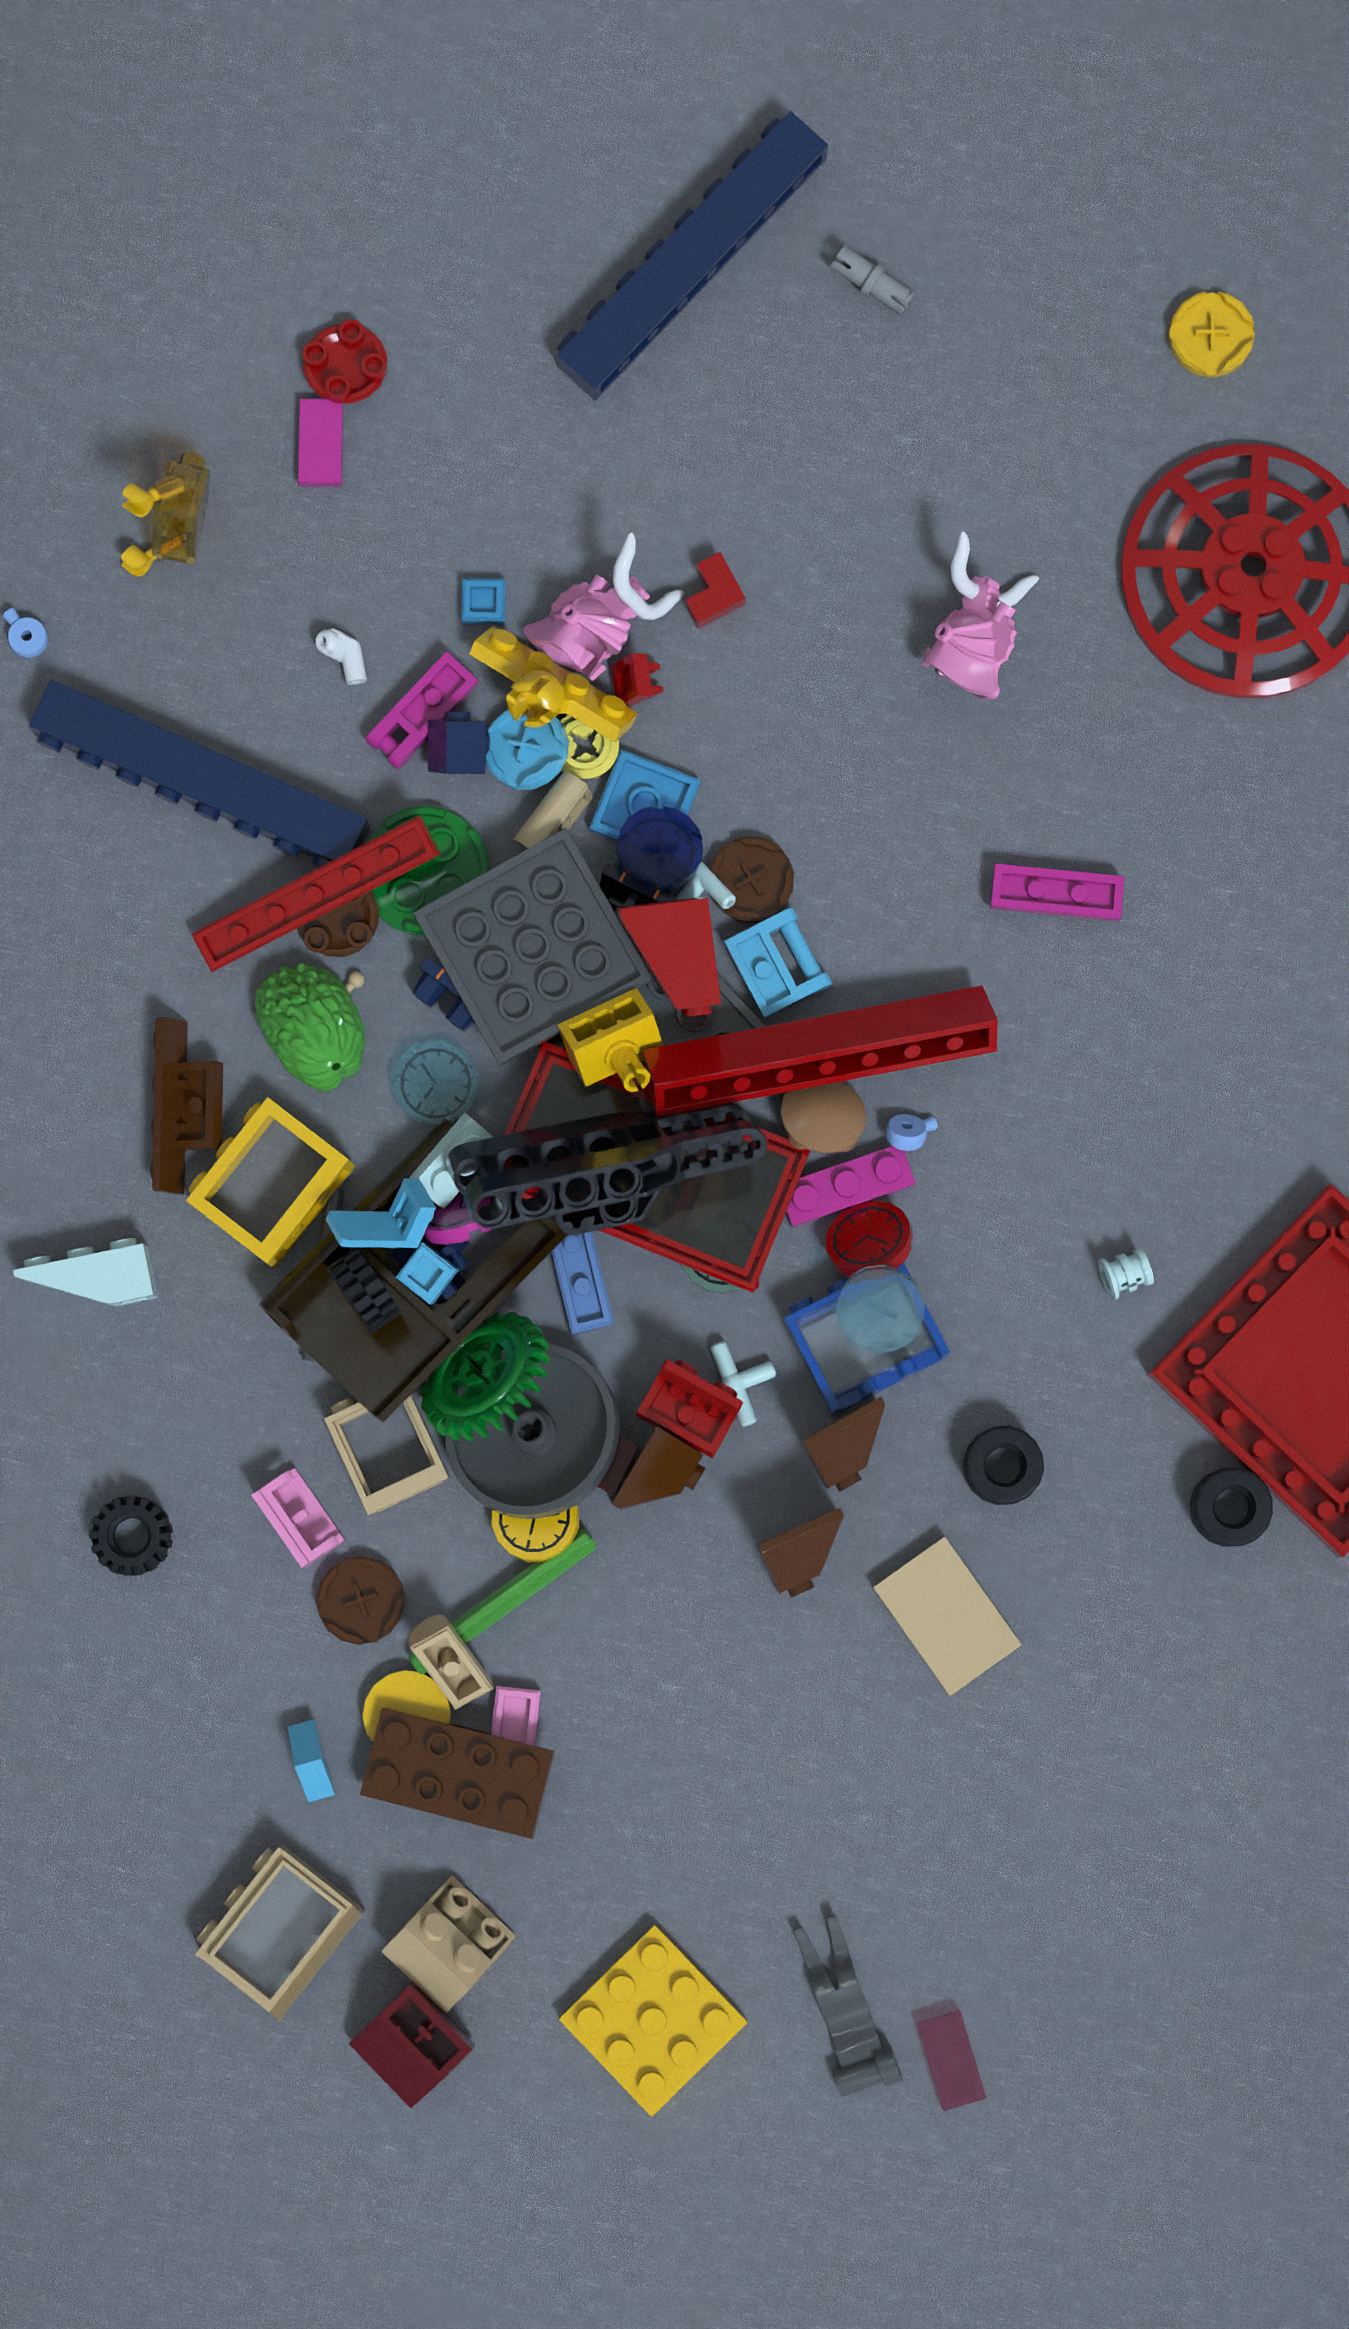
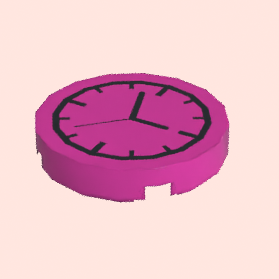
M459 1191L444 1210L433 1201L436 1209L424 1235L431 1243L448 1245L467 1241V1239L471 1238L470 1232L479 1228L482 1233H486L491 1229L480 1227L474 1222L464 1203V1194ZM487 1196L483 1198L477 1207L485 1208L490 1206L496 1197Z

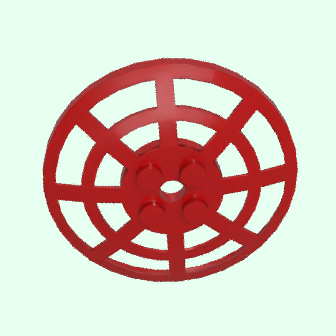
M1234 444L1210 449L1188 458L1167 472L1149 490L1135 511L1125 536L1121 557V587L1126 610L1137 634L1151 654L1169 671L1189 684L1214 694L1235 698H1267L1287 694L1312 684L1333 670L1349 653V631L1344 639L1332 649L1318 627L1325 621L1333 609L1340 592L1341 583L1349 585V566H1343L1339 539L1326 516L1343 503L1349 508V489L1330 471L1313 460L1284 448L1262 444ZM1236 455H1251L1250 478L1224 481L1200 493L1183 477L1194 468L1217 459ZM1269 457L1283 459L1301 466L1324 480L1333 490L1314 503L1309 497L1295 488L1278 481L1268 480ZM1170 488L1186 506L1173 522L1164 544V550H1137L1139 536L1148 514L1160 496ZM1250 491L1248 514L1238 515L1226 520L1210 503L1230 493ZM1267 492L1290 500L1301 507L1304 512L1288 525L1266 515ZM1196 514L1213 533L1207 540L1203 551L1177 550L1184 529ZM1315 525L1320 529L1326 542L1330 563L1305 560L1299 538ZM1247 556L1258 557L1263 562L1264 572L1256 577L1248 576L1241 568V560ZM1136 567H1162V578L1166 595L1178 617L1159 634L1151 625L1141 603L1136 582ZM1176 568L1200 569V577L1206 593L1191 606L1187 605L1180 591ZM1303 578L1328 581L1322 602L1311 617L1307 615L1294 598L1303 582ZM1217 606L1233 616L1240 617L1238 639L1216 632L1205 625L1201 619ZM1280 610L1295 627V630L1278 638L1256 641L1258 618L1268 617ZM1190 630L1209 645L1237 654L1234 680L1220 678L1196 668L1179 657L1170 647ZM1304 640L1319 660L1310 668L1289 677L1251 682L1254 655L1281 652Z

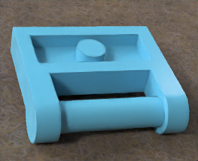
M793 907L724 941L731 959L764 1020L833 985L828 973H822L796 923L799 918ZM781 930L807 979L806 982L796 986L770 934Z

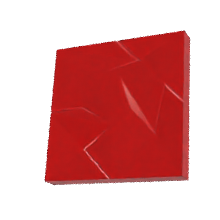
M1329 1184L1154 1365L1147 1375L1246 1470L1255 1473L1265 1482L1269 1492L1337 1557H1344L1349 1552V1200L1332 1184Z

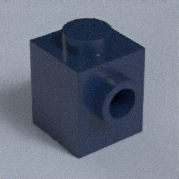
M444 711V719H428V772L485 774L486 754L490 748V737L486 730V721L470 720V712Z

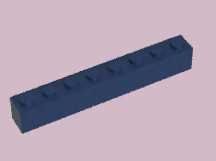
M792 111L782 120L778 118L772 120L761 134L763 140L752 151L746 148L740 153L732 164L734 170L724 181L720 178L716 179L703 195L704 201L695 211L691 208L686 210L674 225L676 231L665 242L662 239L656 241L645 255L647 261L636 272L631 269L624 274L615 287L617 292L607 303L604 300L599 301L588 313L586 325L578 333L572 330L559 343L557 347L559 351L557 354L558 368L594 401L611 386L827 160L828 144Z
M50 679L29 724L31 730L38 736L36 742L52 751L60 753L62 747L78 753L75 759L86 766L99 770L101 765L117 771L115 777L129 785L139 787L140 783L143 782L155 787L154 794L163 800L178 805L180 799L195 805L193 811L206 819L217 822L219 817L234 822L233 829L249 838L257 839L258 835L261 834L274 840L272 846L285 854L296 857L299 851L313 857L312 864L318 868L360 847L370 828L365 817Z

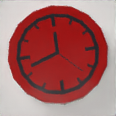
M881 1201L860 1203L843 1211L831 1223L826 1235V1251L836 1270L849 1278L860 1279L859 1276L870 1275L871 1279L883 1277L896 1270L908 1258L912 1249L913 1229L902 1209L891 1203Z

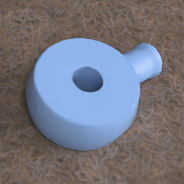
M10 608L3 614V618L11 626L8 631V644L15 654L25 658H33L40 655L46 649L48 631L42 622L30 617L21 618L15 608ZM26 635H32L29 641H24Z
M910 1114L896 1115L888 1122L886 1138L894 1148L904 1151L916 1150L924 1144L927 1132L936 1130L938 1124L932 1116L921 1120L919 1117Z

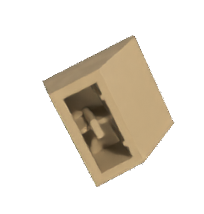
M451 1875L381 1952L435 2004L447 2013L473 1987L515 1939L516 1935Z

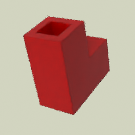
M721 552L697 563L696 571L706 589L686 599L685 606L695 625L700 629L745 605L746 598Z

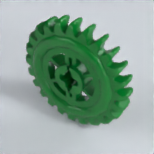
M495 1312L490 1318L487 1317L425 1380L426 1384L422 1385L420 1395L423 1397L421 1409L425 1412L426 1421L443 1436L448 1435L453 1440L458 1441L461 1435L469 1442L473 1441V1428L480 1436L488 1438L487 1422H490L497 1430L503 1431L504 1429L500 1422V1415L503 1413L518 1421L513 1404L516 1402L530 1408L531 1404L523 1392L525 1390L541 1392L540 1387L531 1378L536 1375L543 1378L548 1377L545 1369L538 1363L550 1362V1357L544 1351L548 1350L549 1344L543 1338V1331L527 1316H519L516 1312H509L505 1315L502 1312ZM502 1350H504L506 1354V1358L502 1359ZM473 1361L484 1370L482 1373L474 1365ZM457 1388L465 1389L462 1396H459Z

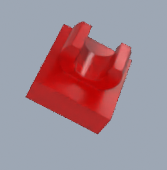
M647 653L630 654L610 665L614 694L623 700L627 707H632L647 698H652L663 692V686L651 685L650 674L660 670V664L648 662Z

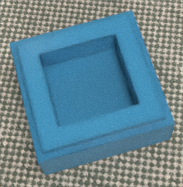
M462 578V624L505 625L506 580Z

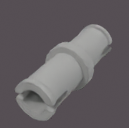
M844 245L837 255V260L833 261L830 268L860 286L862 294L867 297L870 294L901 316L909 306V302L913 300L916 292L911 291L886 274V268L881 264L874 266L849 249L847 245Z

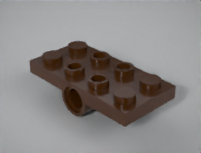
M382 1708L360 1795L533 1839L555 1751L495 1736L473 1728Z

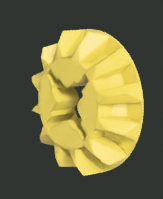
M570 715L560 721L565 726L569 739L568 757L561 769L562 773L568 771L581 780L598 779L613 767L619 753V739L613 742ZM596 732L597 734L594 736L595 740L592 746L599 757L591 756L585 752L581 757L578 756L574 760L577 745L570 735H573L576 739L579 737L581 740H586Z

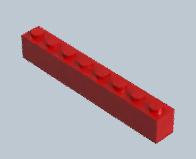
M981 985L644 1049V1068L650 1074V1081L646 1087L656 1116L660 1117L997 1052L998 1019L984 987Z

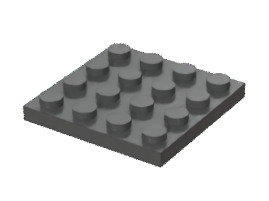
M566 828L413 912L416 921L499 1067L559 1034L558 1024L630 990L640 989L653 980Z

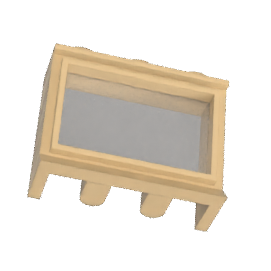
M283 1844L275 1852L269 1847L263 1852L251 1868L258 1874L248 1887L240 1883L224 1903L230 1910L220 1923L212 1919L196 1939L202 1946L195 1954L267 2010L278 2022L288 2012L289 2008L366 1911Z

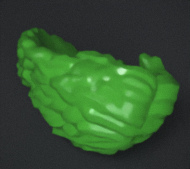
M299 963L293 968L284 965L279 969V972H271L267 979L261 982L260 987L256 990V1012L254 1016L257 1019V1025L260 1026V1030L264 1033L267 1044L282 1062L286 1071L318 1092H328L336 1088L344 1078H349L360 1070L365 1047V1026L361 1020L358 1008L353 1004L351 994L340 979H338L337 975L330 974L328 970L317 966Z

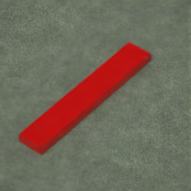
M420 815L203 927L191 935L212 973L439 856L441 852Z

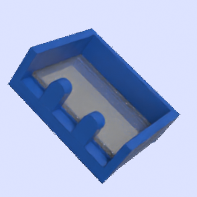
M904 1262L896 1270L883 1277L871 1279L870 1275L854 1283L849 1277L842 1279L827 1288L830 1295L816 1302L810 1296L790 1306L788 1310L791 1315L784 1318V1324L819 1389L831 1416L948 1358L950 1355V1350Z

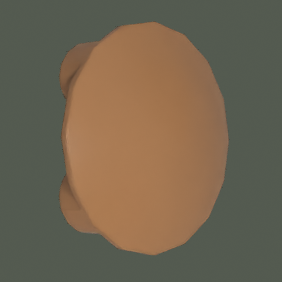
M844 1082L787 1092L783 1097L780 1111L783 1126L788 1132V1141L793 1147L824 1154L852 1150L864 1132L867 1117L863 1101L855 1090Z

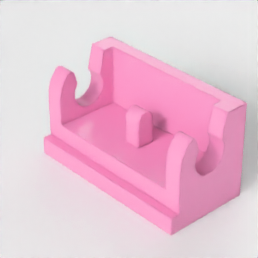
M296 1468L284 1472L252 1494V1497L301 1568L308 1567L345 1541Z

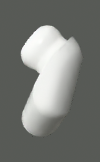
M337 629L319 632L315 639L317 649L343 664L346 684L357 685L366 682L367 677L360 643Z

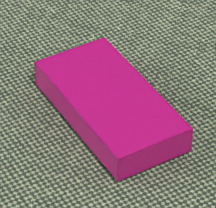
M300 399L299 486L342 487L344 403H334L327 399Z

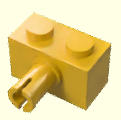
M637 988L558 1024L568 1057L586 1087L615 1073L619 1075L625 1089L630 1092L638 1091L632 1078L637 1079L642 1089L649 1083L650 1074L641 1063L643 1061V1050L664 1045L654 1015Z

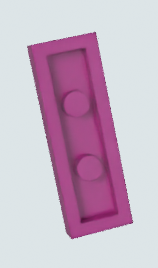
M995 863L990 909L1119 922L1122 913L1125 876Z
M891 1146L799 1178L786 1210L791 1227L793 1228L849 1209L854 1205L869 1202L915 1186L916 1182L905 1151Z

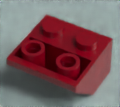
M411 1981L349 2045L411 2109L473 2050L475 2043L437 2004Z

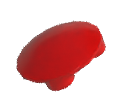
M348 319L341 324L322 329L303 348V372L309 386L321 398L334 403L353 404L368 398L381 386L387 374V354L381 340L354 319Z

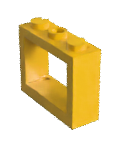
M267 1097L262 1104L257 1102L249 1109L243 1119L245 1126L235 1139L229 1137L223 1142L215 1156L218 1160L209 1172L203 1171L193 1180L188 1189V1192L191 1194L186 1201L275 1270L325 1207L336 1189L343 1184L356 1166L343 1154ZM273 1120H275L325 1158L326 1161L261 1243L212 1205L210 1200Z

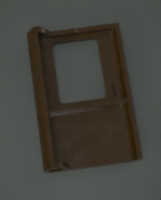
M444 1118L352 1211L389 1212L404 1178H409L459 1119L456 1118L453 1122H450ZM551 1217L523 1222L521 1227L444 1304H428L395 1278L400 1270L383 1255L385 1247H357L356 1249L373 1269L401 1311V1314L374 1333H371L326 1269L354 1249L339 1245L331 1231L259 1303V1306L271 1320L376 1419L384 1423L568 1236V1233L563 1232ZM467 1303V1305L452 1319V1317Z

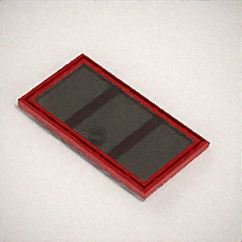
M543 1042L504 1135L608 1113L653 1112L654 1108L647 1087L642 1089L636 1078H632L638 1089L636 1092L626 1090L617 1073L586 1087L572 1065L567 1051L548 1042ZM725 1114V1120L721 1123H731L734 1117ZM712 1118L703 1119L707 1127H710L711 1123H715ZM689 1120L683 1122V1128L679 1130V1133L688 1132L693 1127ZM669 1126L661 1128L666 1136H668V1132H672ZM759 1128L766 1138L767 1150L757 1163L684 1179L660 1191L643 1221L598 1231L753 1293L759 1287V1277L811 1150L796 1149L789 1143L788 1139ZM744 1135L742 1143L737 1146L741 1151L748 1150V1143L752 1139L749 1135ZM607 1137L596 1138L591 1143L589 1149H600L605 1144ZM730 1143L721 1144L722 1147H723L724 1153H726V1152H727V1146H731V1144H730ZM564 1146L553 1147L546 1157L554 1158L562 1153ZM709 1148L699 1149V1152L695 1154L697 1159H705V1152ZM687 1152L678 1153L681 1162L684 1161V1155H688ZM521 1155L510 1156L505 1160L503 1166L511 1167L516 1165L520 1161ZM540 1187L528 1188L521 1198L525 1199L535 1196Z

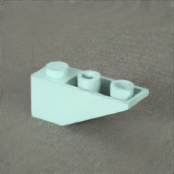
M136 1238L111 1242V1250L98 1253L93 1252V1247L70 1250L67 1252L68 1259L54 1262L50 1261V1256L24 1260L25 1268L13 1270L14 1277L115 1307L159 1298L149 1247L143 1243L137 1244Z

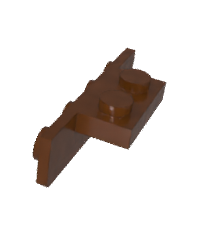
M157 1017L156 1031L153 1036L155 1075L152 1080L154 1092V1118L151 1124L153 1162L150 1168L152 1189L156 1192L184 1195L185 1151L218 1150L222 1145L223 1063L218 1061L187 1062L188 1022L168 1017Z

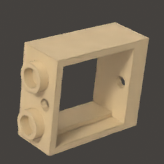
M412 1394L403 1404L432 1466L375 1493L372 1492L342 1426L370 1412L359 1402L357 1403L354 1397H351L331 1406L330 1409L333 1415L324 1418L369 1516L451 1479Z

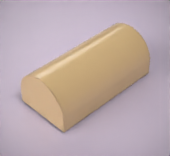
M564 771L512 839L513 842L525 851L565 828L569 830L593 799L588 785L572 773Z
M444 1615L431 1616L414 1628L409 1637V1647L455 1710L494 1689L493 1682Z

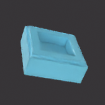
M422 1242L395 1278L428 1304H434L459 1269L428 1244Z

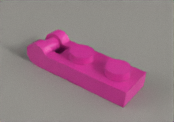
M446 651L376 725L365 739V742L374 750H382L389 757L387 762L396 770L401 769L410 760L414 752L427 740L428 719H444V711H454L479 684L478 679ZM398 726L408 734L401 744L391 736Z

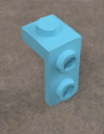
M404 1178L389 1212L329 1211L326 1221L339 1245L342 1247L418 1248L428 1224L433 1219L436 1206L420 1179Z

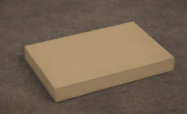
M945 1536L872 1587L949 1696L959 1691L1022 1646Z

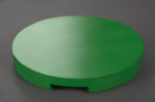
M434 806L411 807L394 813L382 821V824L368 840L370 842L421 815L441 852L439 856L371 890L379 907V918L392 928L414 936L425 935L416 921L413 912L490 870L487 850L478 832L456 814Z

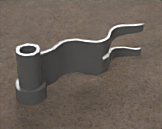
M836 1915L829 1916L827 1919L834 1950L838 1989H834L819 1955L802 1926L793 1929L841 2065L840 2069L833 2071L841 2096L843 2097L883 2082L885 2086L903 2081L892 2047L889 2046L882 2049L873 2018L860 1988Z

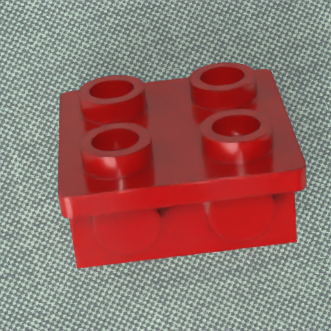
M665 1359L635 1416L655 1427L661 1428L683 1443L713 1459L743 1402L736 1398L738 1394L731 1387L717 1381L712 1385L698 1377L699 1372L688 1363L681 1360H676L673 1363Z

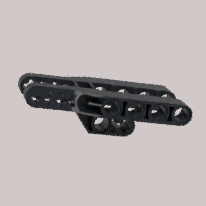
M733 1102L660 1117L656 1116L655 1111L608 1113L463 1143L455 1146L449 1152L446 1158V1168L456 1188L464 1194V1203L474 1222L480 1227L495 1229L552 1216L563 1232L573 1235L643 1221L662 1189L687 1178L757 1163L767 1150V1141L761 1130L754 1123L750 1122L748 1113L739 1102ZM732 1112L735 1118L731 1120V1123L722 1124L721 1122L726 1117L725 1113ZM712 1118L715 1123H711V1126L707 1127L703 1119ZM689 1120L693 1127L688 1132L679 1133V1130L683 1128V1122ZM669 1126L672 1132H668V1136H666L661 1128ZM744 1135H749L752 1141L748 1143V1150L741 1151L737 1145L742 1143ZM607 1137L601 1147L597 1149L589 1148L596 1138ZM730 1143L731 1146H727V1152L724 1153L721 1144ZM564 1146L562 1153L554 1158L546 1157L553 1147ZM708 1147L709 1150L705 1152V1159L698 1160L695 1154L699 1152V1149ZM687 1152L688 1155H684V1161L681 1162L678 1153ZM521 1155L520 1161L516 1165L511 1167L503 1166L505 1160L510 1156ZM469 1164L479 1165L473 1174L468 1176L460 1175L465 1166ZM540 1187L535 1196L525 1199L521 1198L528 1188ZM487 1196L496 1197L490 1206L485 1208L477 1207L483 1198Z

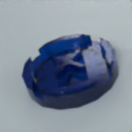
M663 806V809H652V807L640 809L628 817L619 832L616 853L620 867L632 881L644 888L659 891L679 888L693 878L701 865L703 844L700 829L689 816L675 808Z

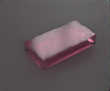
M957 2010L917 2022L943 2111L986 2099L961 2011Z

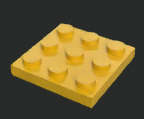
M656 1924L637 1940L559 2017L561 2023L651 2117L748 2023L746 2018Z

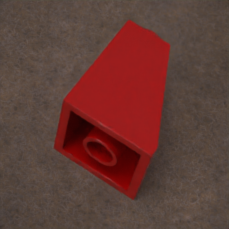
M697 897L616 907L617 918L671 1006L677 1010L682 1009L683 1015L686 1017L711 1014V1005L721 1004L708 898Z

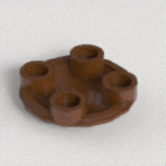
M369 891L297 928L305 946L312 952L333 957H345L359 952L372 940L378 928L379 907L374 893Z

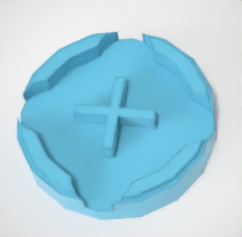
M505 710L492 722L488 729L490 748L486 754V765L497 780L515 790H533L548 784L560 773L568 757L569 739L565 726L557 717L540 728H529L524 726L525 721L528 719L527 716L516 721L511 716L509 710Z

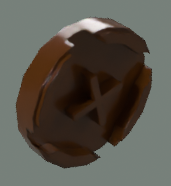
M751 836L735 839L716 853L709 869L733 893L736 900L734 905L728 909H723L713 899L714 904L724 915L741 923H760L778 914L786 907L793 892L794 871L791 862L784 854L785 852L776 843L763 837Z
M365 1556L348 1558L331 1567L321 1580L316 1597L319 1616L326 1629L341 1641L357 1645L377 1642L389 1635L401 1620L405 1606L403 1584L395 1571L381 1560Z

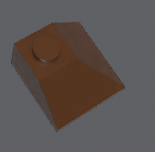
M882 1397L877 1398L800 1443L826 1489L835 1485L840 1492L862 1480L858 1471L867 1467L885 1407Z
M656 1427L612 1505L623 1510L680 1495L685 1486L693 1491L706 1467L699 1464L703 1455L661 1428Z
M841 1508L835 1509L757 1545L779 1594L787 1590L790 1598L815 1587L811 1579L821 1574L844 1517Z

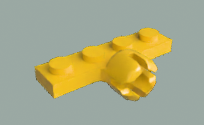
M492 626L474 641L469 655L515 682L511 685L513 690L507 694L506 702L514 720L519 721L524 716L528 717L524 723L526 727L540 728L548 724L558 714L565 713L616 742L632 727L638 715L637 712L627 707L620 698L607 695L592 686L582 675L571 673L557 665L550 656L540 651H534L519 642L509 631Z

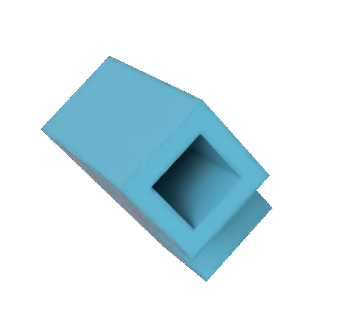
M312 1719L288 1726L294 1767L308 1803L335 1795L332 1775L324 1756L322 1740L315 1720Z

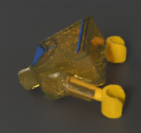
M188 452L181 455L180 462L174 460L166 462L162 479L152 483L148 491L143 490L135 483L127 485L122 491V495L128 500L123 502L121 506L137 517L146 516L154 505L152 542L148 544L150 549L144 553L136 545H131L121 555L122 567L133 576L141 577L145 575L154 560L161 562L168 559L195 565L208 507L210 470L205 467L206 461L199 454Z

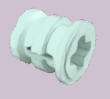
M1142 1248L1133 1250L1130 1256H1126L1124 1253L1116 1255L1114 1261L1110 1263L1105 1258H1101L1098 1261L1103 1285L1112 1300L1119 1298L1120 1291L1125 1290L1127 1293L1138 1289L1137 1285L1143 1284L1148 1286L1154 1283L1152 1269Z

